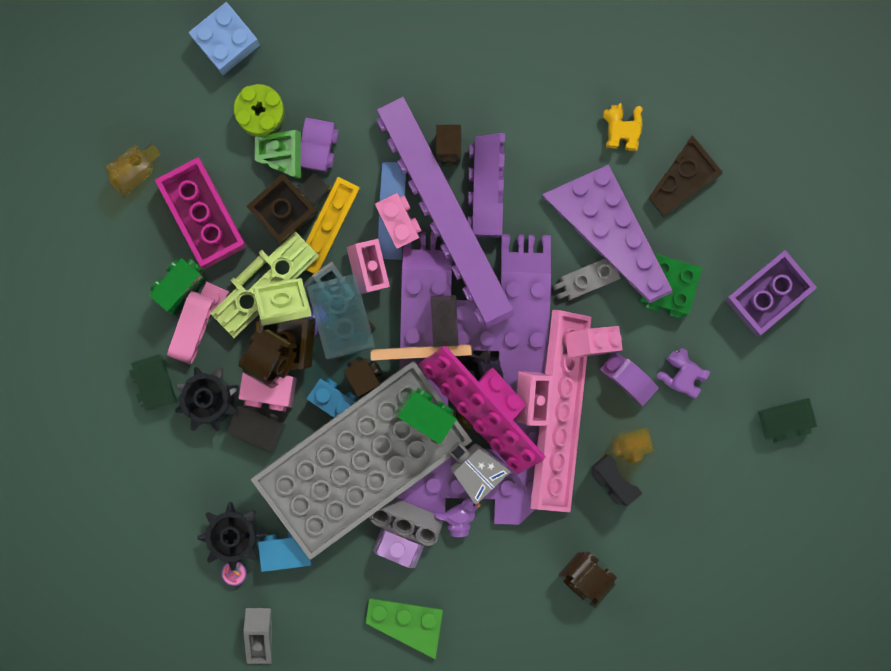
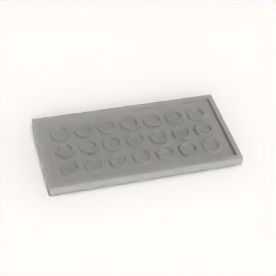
M414 360L250 479L310 560L452 456L449 450L454 444L460 442L465 447L472 442L457 420L440 445L394 414L410 388L415 391L418 387L433 397L431 401L436 405L439 401L444 403Z

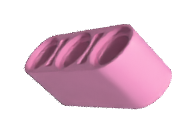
M190 291L167 356L189 365L193 363L209 321L210 313L214 307V299Z

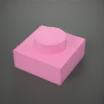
M208 282L205 283L201 292L202 295L215 300L213 310L230 293Z

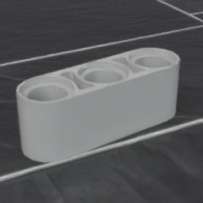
M397 498L391 500L369 517L374 525L426 546L436 543L443 526V521L436 519L434 513Z

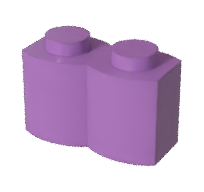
M305 118L301 139V168L327 173L328 167H333L335 154L331 153L332 144H337L339 130L335 129V123Z

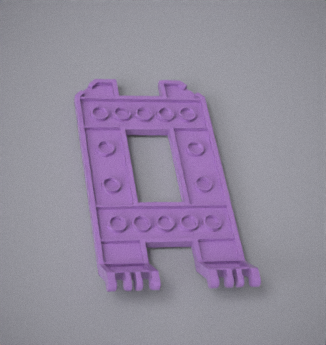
M426 232L420 233V250H411V242L403 246L400 348L470 344L472 350L499 351L503 379L516 394L519 371L545 374L550 328L551 235L542 236L543 253H533L535 236L528 235V253H524V234L517 236L518 252H509L510 235L502 234L501 287L513 308L514 315L489 328H486L484 322L479 324L473 310L477 309L473 301L451 300L452 259L451 257L446 259L442 250H435L437 237L434 236L433 232H431L430 250H426ZM425 358L400 359L399 370L412 360L418 366ZM424 374V376L430 382V384L438 393L440 398L448 406V398L444 396L440 392V389L433 383V381ZM514 418L513 421L537 446L539 426L522 424L515 421ZM485 449L507 466L506 462L493 449ZM451 456L398 495L397 498L435 514L445 513L446 498L466 499L470 496L450 468L456 462L455 458ZM535 465L519 474H516L508 467L510 473L483 498L495 499L494 524L519 525L535 510L530 509Z

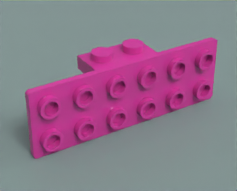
M446 346L441 347L418 364L423 373L440 389V392L453 403L458 412L472 424L475 431L482 435L490 444V447L501 456L507 466L516 474L542 462L546 458L540 449L513 421L526 404L494 368L489 369L477 381Z

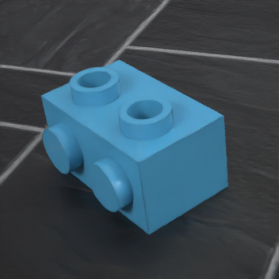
M320 378L306 398L332 417H336L359 400L358 397L349 391L346 395L338 390L340 385L330 378H327L326 381Z

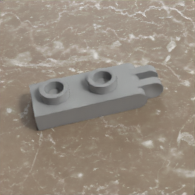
M605 258L560 277V283L553 285L552 288L554 291L563 288L564 292L556 295L557 300L567 296L569 301L621 278L618 271Z

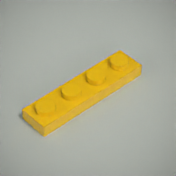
M337 177L306 240V243L319 255L306 269V271L315 274L322 268L360 190V187L340 177Z

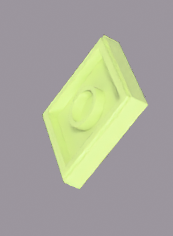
M302 278L253 287L262 326L311 316Z

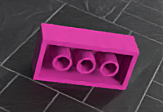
M199 157L155 179L201 268L205 270L247 248L242 235Z

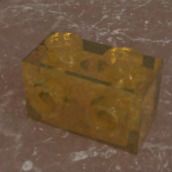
M648 427L615 435V441H612L615 456L618 455L620 459H627L628 463L644 460V454L654 452Z

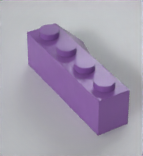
M505 133L476 136L475 144L470 143L469 158H474V168H469V182H474L473 192L468 194V207H473V216H468V223L475 237L502 238Z

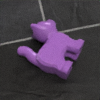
M681 348L680 350L673 351L669 357H666V360L673 367L679 368L678 373L674 378H671L665 372H658L656 377L659 380H663L668 387L675 391L685 393L687 396L696 399L701 389L694 386L695 379L701 382L706 381L710 371L707 369L703 370L696 363L690 361L687 350Z

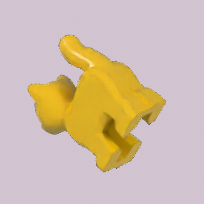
M621 103L611 105L603 111V118L609 124V139L606 142V148L617 149L620 140H624L627 142L625 150L637 151L638 139L642 132L641 112L643 108L641 106H636L633 110V121H622L623 109Z

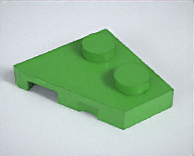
M291 130L255 136V161L292 177L301 178V132Z

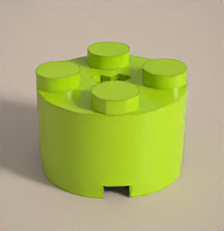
M256 84L244 87L234 103L235 118L241 128L250 136L273 134L284 124L286 116L284 104L279 94L269 86ZM260 107H263L265 112H261L260 115L257 116L255 110H259Z

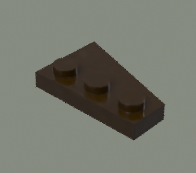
M692 135L670 169L664 174L649 196V200L665 218L721 176L723 171Z

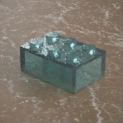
M356 274L307 286L326 360L330 361L376 348Z

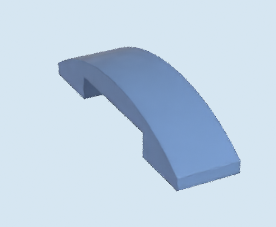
M382 162L380 201L396 193L400 197L405 196L406 173H402L397 162ZM379 214L378 240L383 259L402 260L403 246L396 248Z

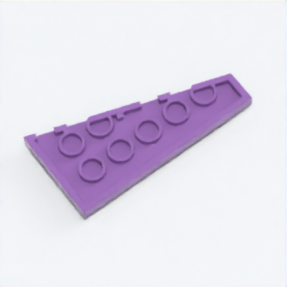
M609 165L542 194V198L548 204L550 203L557 210V213L563 219L565 218L601 256L603 255L611 263V266L616 271H619L629 281V284L649 303L672 293V288Z

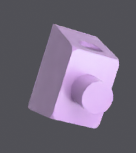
M381 528L372 550L377 555L400 565L416 568L425 545Z

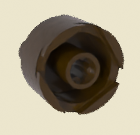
M270 329L264 330L261 333L256 331L250 338L249 343L251 346L247 353L241 357L238 366L243 369L244 374L269 388H275L279 385L276 383L279 377L284 379L289 373L296 358L293 348H297V346Z
M577 552L558 576L565 578L563 582L582 600L588 597L591 600L589 605L596 608L616 585L614 581L617 577L609 569L603 570L597 565L599 560L590 552Z

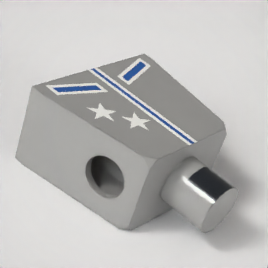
M457 442L449 450V453L456 460L450 468L475 504L479 503L510 473V470L503 462L476 443L467 450L460 442Z

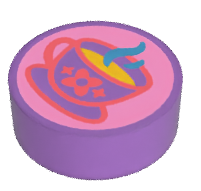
M238 561L235 571H231L229 564L226 563L222 568V578L228 585H239L247 577L246 566Z

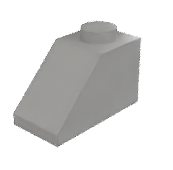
M246 608L243 633L247 664H272L271 608Z

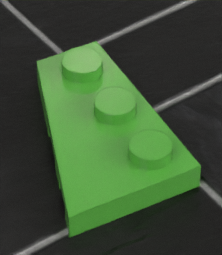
M374 598L369 599L366 624L436 660L443 609Z

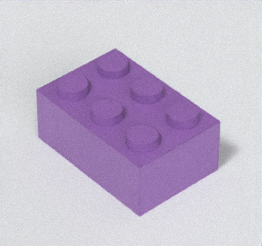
M784 250L724 300L752 334L758 337L817 289V287L788 252Z

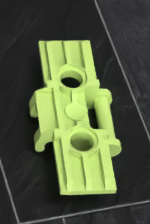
M296 231L269 257L261 250L259 252L260 255L238 277H233L230 280L236 286V289L210 313L233 338L259 315L253 287L294 280L319 257ZM282 260L287 261L290 266L288 273L284 275L276 272V264ZM267 262L271 269L249 290H246L242 285ZM251 295L253 297L254 305L250 309L241 307L240 299L242 296Z

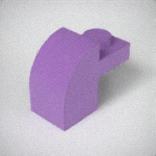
M614 352L600 368L604 375L618 384L628 396L641 406H644L659 389L646 373L618 352Z

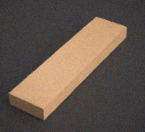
M470 344L446 345L455 356L472 355V346ZM443 346L373 349L371 351V360L426 358Z

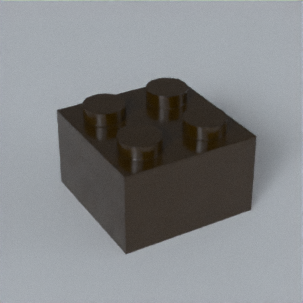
M281 174L246 206L280 244L285 242L295 231L301 230L318 214L313 205L284 174Z
M305 317L264 326L261 325L259 318L258 332L261 333L264 330L270 329L296 344L297 348H293L296 358L291 368L306 369L312 367L316 318Z

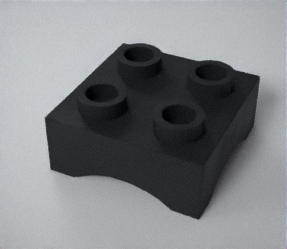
M605 455L591 467L594 470L591 475L600 485H606L610 489L607 494L616 505L628 506L643 494L637 486H633L624 480L617 469L616 461L611 455Z

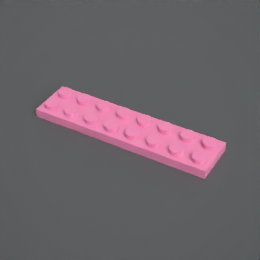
M552 310L545 374L551 375L554 378L551 385L553 388L551 390L552 394L550 395L552 397L550 400L552 403L550 405L551 409L549 410L551 414L548 420L550 424L548 426H539L537 447L546 458L535 465L530 509L560 512L571 511L587 356L568 358L565 333L591 328L592 317L562 310Z

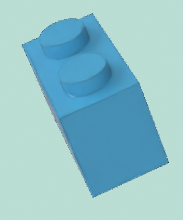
M290 532L287 538H279L278 534L266 535L263 541L258 542L261 572L311 566L313 561L307 557Z

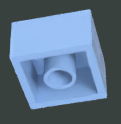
M227 2L188 32L222 75H225L260 46L258 39Z

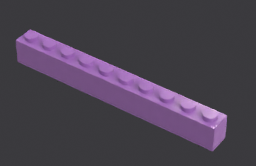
M404 97L377 109L379 118L376 119L381 132L386 131L390 137L386 141L392 153H398L400 160L397 163L403 174L408 173L411 181H408L412 193L414 195L419 194L422 201L418 204L424 216H430L433 223L429 225L434 236L441 237L444 244L440 245L446 259L451 257L454 263L451 269L456 279H462L466 287L462 288L468 302L473 300L477 308L473 312L479 324L484 322L486 328H489L513 316V308Z

